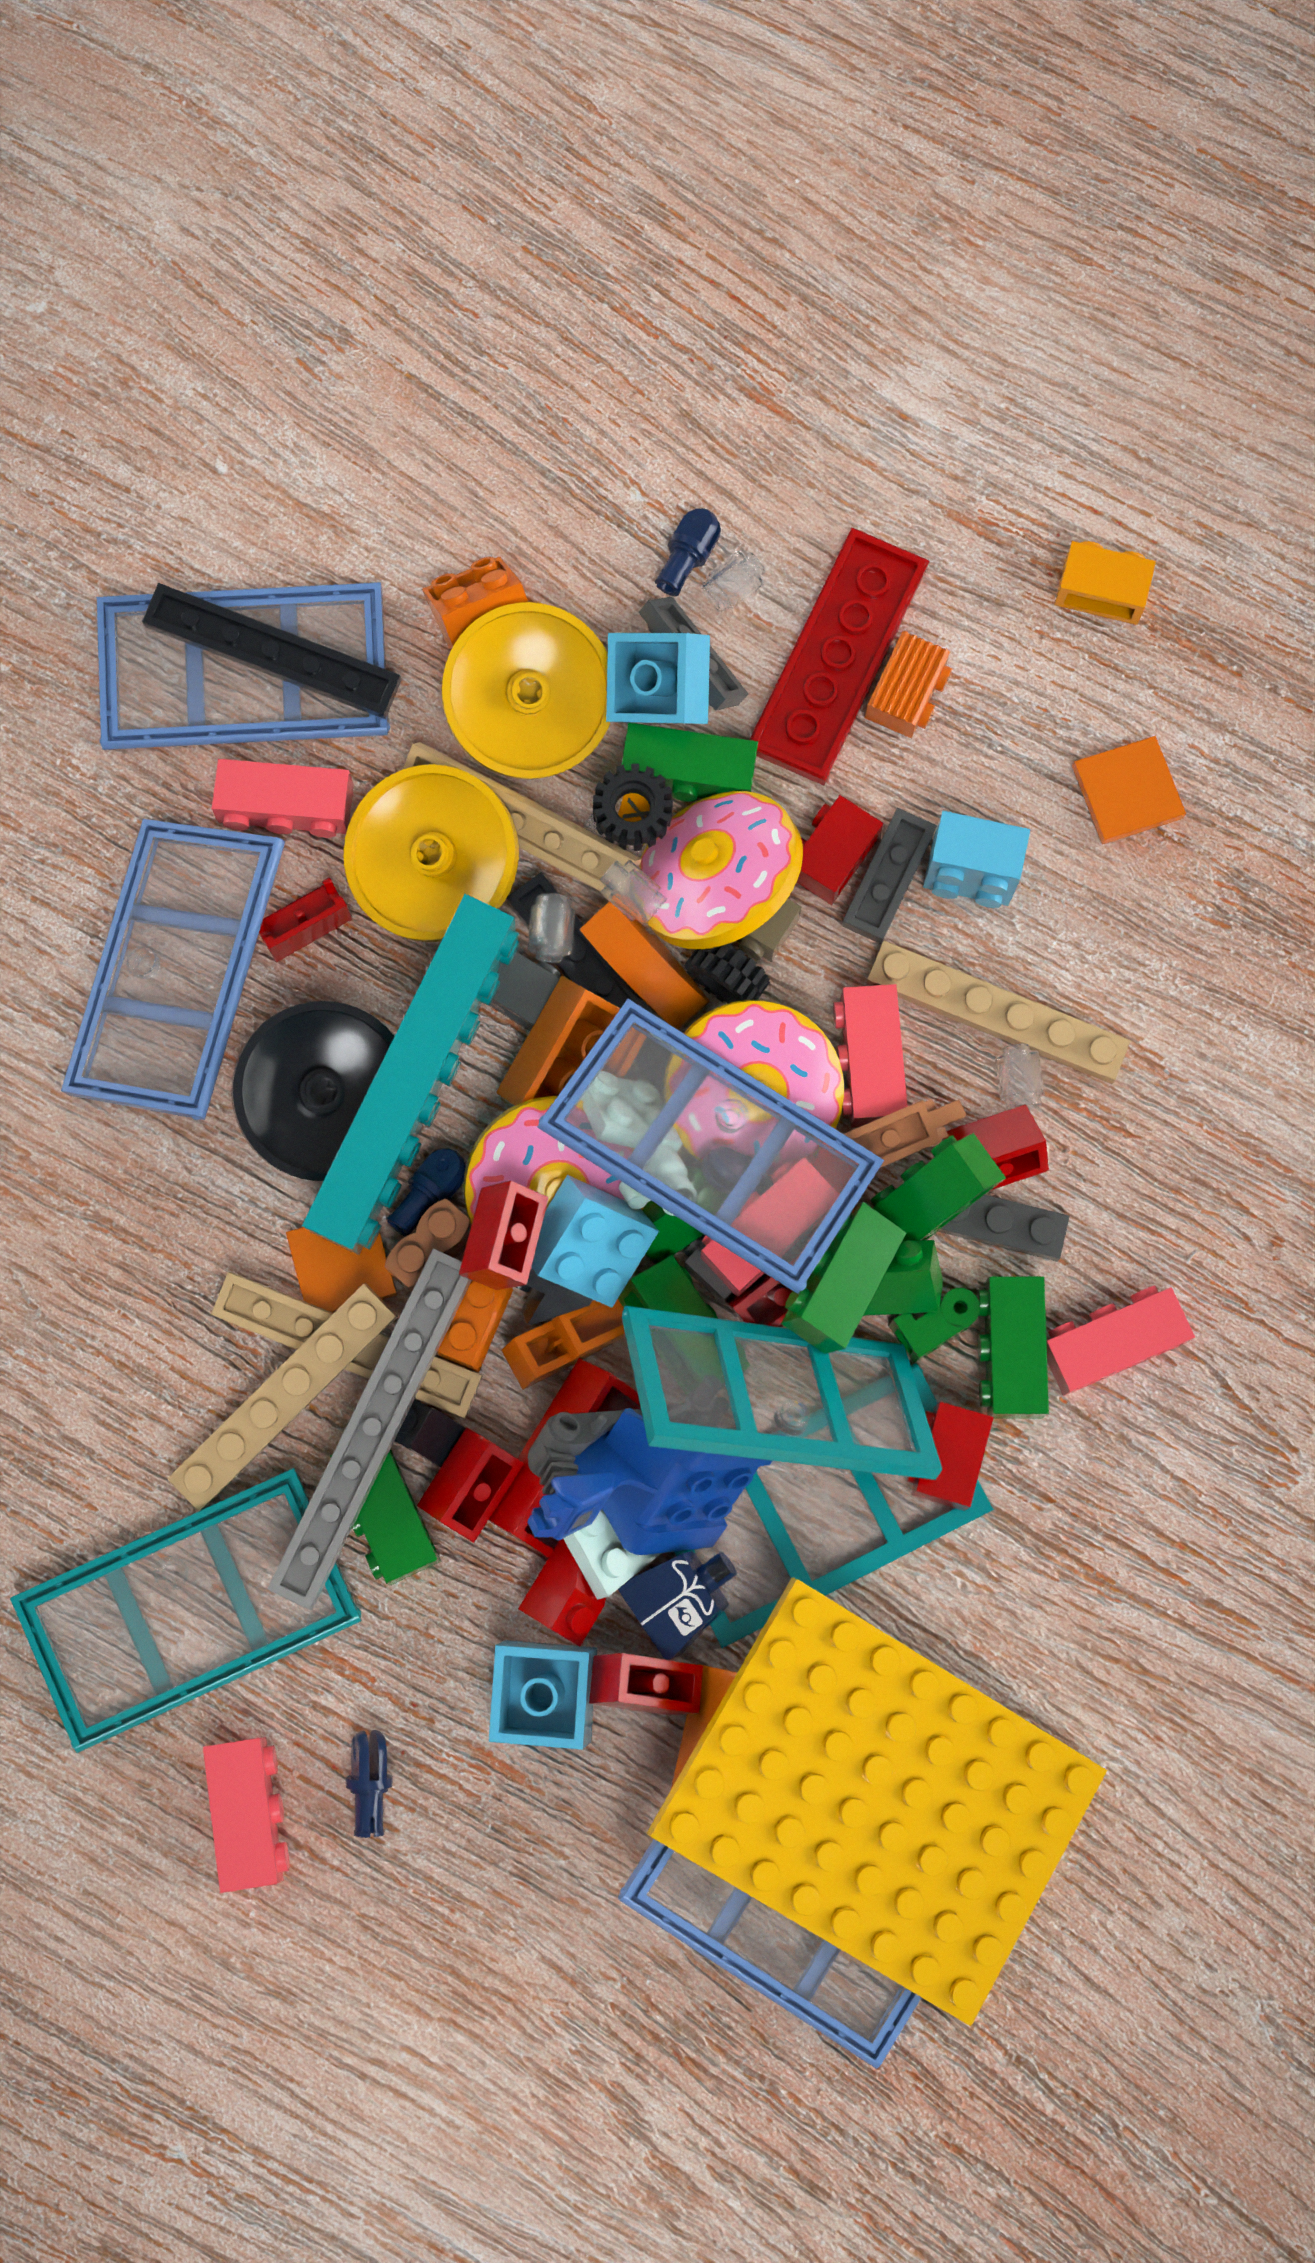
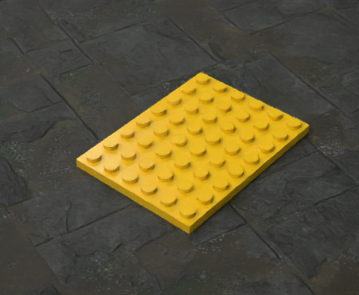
M792 1577L648 1829L647 1834L967 2025L972 2026L1108 1770L810 1586Z

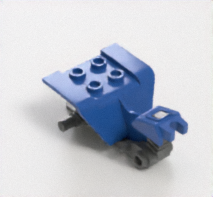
M704 1378L696 1392L686 1397L683 1406L667 1407L670 1422L717 1427L728 1410L725 1401L713 1400L720 1391L719 1383L712 1378ZM627 1408L618 1411L576 1414L561 1412L548 1419L528 1452V1466L535 1475L541 1477L540 1485H545L542 1492L547 1495L543 1496L539 1501L541 1507L532 1510V1515L527 1522L535 1537H553L556 1540H561L591 1525L601 1509H603L623 1548L635 1555L711 1548L728 1526L724 1517L731 1512L733 1504L744 1488L752 1482L753 1475L760 1466H769L772 1460L649 1446L641 1409Z

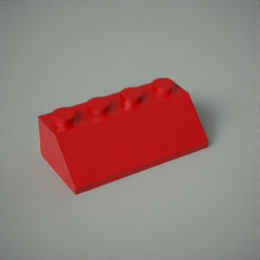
M579 1358L517 1459L522 1461L524 1465L488 1521L549 1558L559 1540L553 1537H535L527 1522L532 1515V1510L541 1507L539 1501L543 1496L547 1495L542 1492L545 1485H540L541 1477L535 1475L528 1466V1452L551 1416L561 1412L576 1414L618 1411L627 1408L641 1409L638 1393L612 1373Z

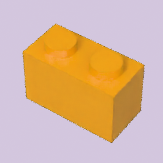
M1072 541L1065 559L1054 605L1138 625L1146 607L1156 561L1146 559L1142 554L1133 551L1121 553L1104 549L1102 545L1092 541H1083L1081 543Z

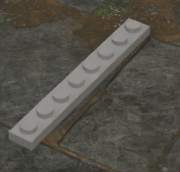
M436 1249L432 1250L267 1590L308 1610H313L472 1281L459 1275L461 1261Z

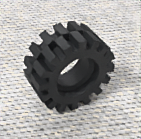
M624 764L617 766L616 774L614 775L609 770L604 775L603 783L598 782L595 788V795H593V821L596 822L598 833L600 835L604 833L605 840L614 843V841L618 842L619 847L626 850L627 845H634V851H641L642 844L647 843L649 848L656 845V838L659 837L662 840L666 835L667 826L670 827L672 820V791L670 786L665 787L666 779L661 774L656 778L654 776V769L648 766L645 772L639 771V764H631V770L625 771ZM629 793L643 796L650 805L648 815L637 822H629L622 819L615 809L617 801L622 796Z
M731 943L714 948L695 949L684 965V968L687 969L686 972L689 976L694 977V981L698 985H703L705 991L709 994L713 993L719 1001H725L727 1004L736 1001L758 1000L770 983V978L765 974L764 969L756 966L757 962L752 958H747L742 950L734 949Z

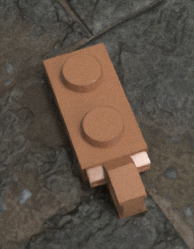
M933 1099L926 1102L922 1100L844 1133V1135L884 1160L880 1167L882 1168L940 1143L942 1139L948 1137L944 1126L962 1119L966 1116L960 1100H956L936 1109Z

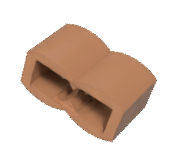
M447 1199L435 1203L421 1217L416 1232L404 1237L392 1248L386 1259L385 1268L392 1277L412 1293L433 1249L453 1258H456L465 1250L472 1225L470 1219Z

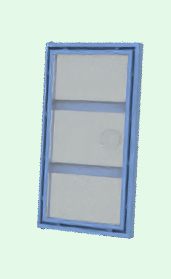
M381 582L184 592L386 670ZM153 594L97 597L100 744L103 750L388 735L390 730L388 715L386 719L380 718L144 627L142 619Z
M143 819L61 1089L63 1093L74 1097L189 1117L194 1120H205L285 845L284 840L279 837Z
M627 999L545 1115L540 1117L537 1126L543 1132L797 1294L806 1288V1281L884 1162L879 1156L630 999Z
M653 1839L618 1895L619 1901L876 2069L884 2061L922 1998Z

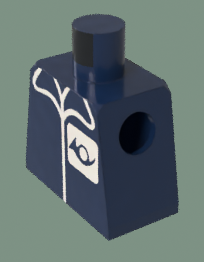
M689 1551L631 1578L618 1591L665 1660H672L684 1653L729 1606L719 1587L735 1577L737 1571L723 1552H719L702 1564L693 1551Z

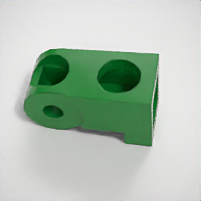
M955 1288L943 1296L940 1301L939 1312H928L917 1320L914 1319L911 1313L901 1314L890 1323L889 1327L900 1344H904L906 1353L912 1362L916 1363L967 1330L979 1316L980 1302L972 1291L965 1288Z

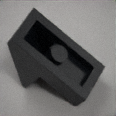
M532 1267L527 1285L516 1287L525 1292H530L531 1288H533L521 1309V1313L528 1325L587 1307L593 1300L537 1276Z
M414 1399L394 1441L441 1468L466 1428L435 1408H430Z

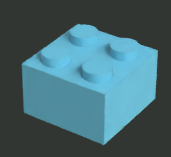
M608 633L606 722L708 724L710 635L691 633Z
M942 811L932 842L923 888L931 889L934 895L942 898L955 899L958 895L973 898L978 905L988 908H999L1001 905L1009 906L1021 879L1031 829Z
M567 1175L545 1211L531 1267L539 1277L609 1307H613L659 1230L642 1209H632L626 1201Z
M505 1640L495 1645L489 1742L580 1750L588 1746L592 1739L594 1704H589L593 1656L597 1655V1647Z

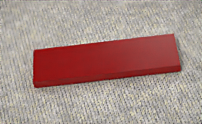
M851 528L750 737V740L758 741L757 757L825 786L926 573L929 560L855 528Z

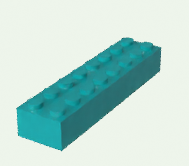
M464 894L302 1224V1227L309 1232L357 1255H360L363 1247L369 1250L372 1248L382 1227L376 1220L383 1206L389 1209L392 1207L401 1189L402 1184L399 1183L397 1177L403 1165L409 1168L412 1166L422 1143L419 1142L417 1136L423 1124L428 1127L432 1125L440 1109V1097L437 1095L442 1084L450 1087L460 1068L461 1062L458 1061L460 1056L457 1054L461 1045L464 1043L470 1046L479 1029L481 1022L478 1021L480 1015L477 1013L482 1003L489 1006L499 988L500 981H498L499 974L497 971L501 963L509 966L518 949L520 941L517 940L519 933L516 932L515 917Z

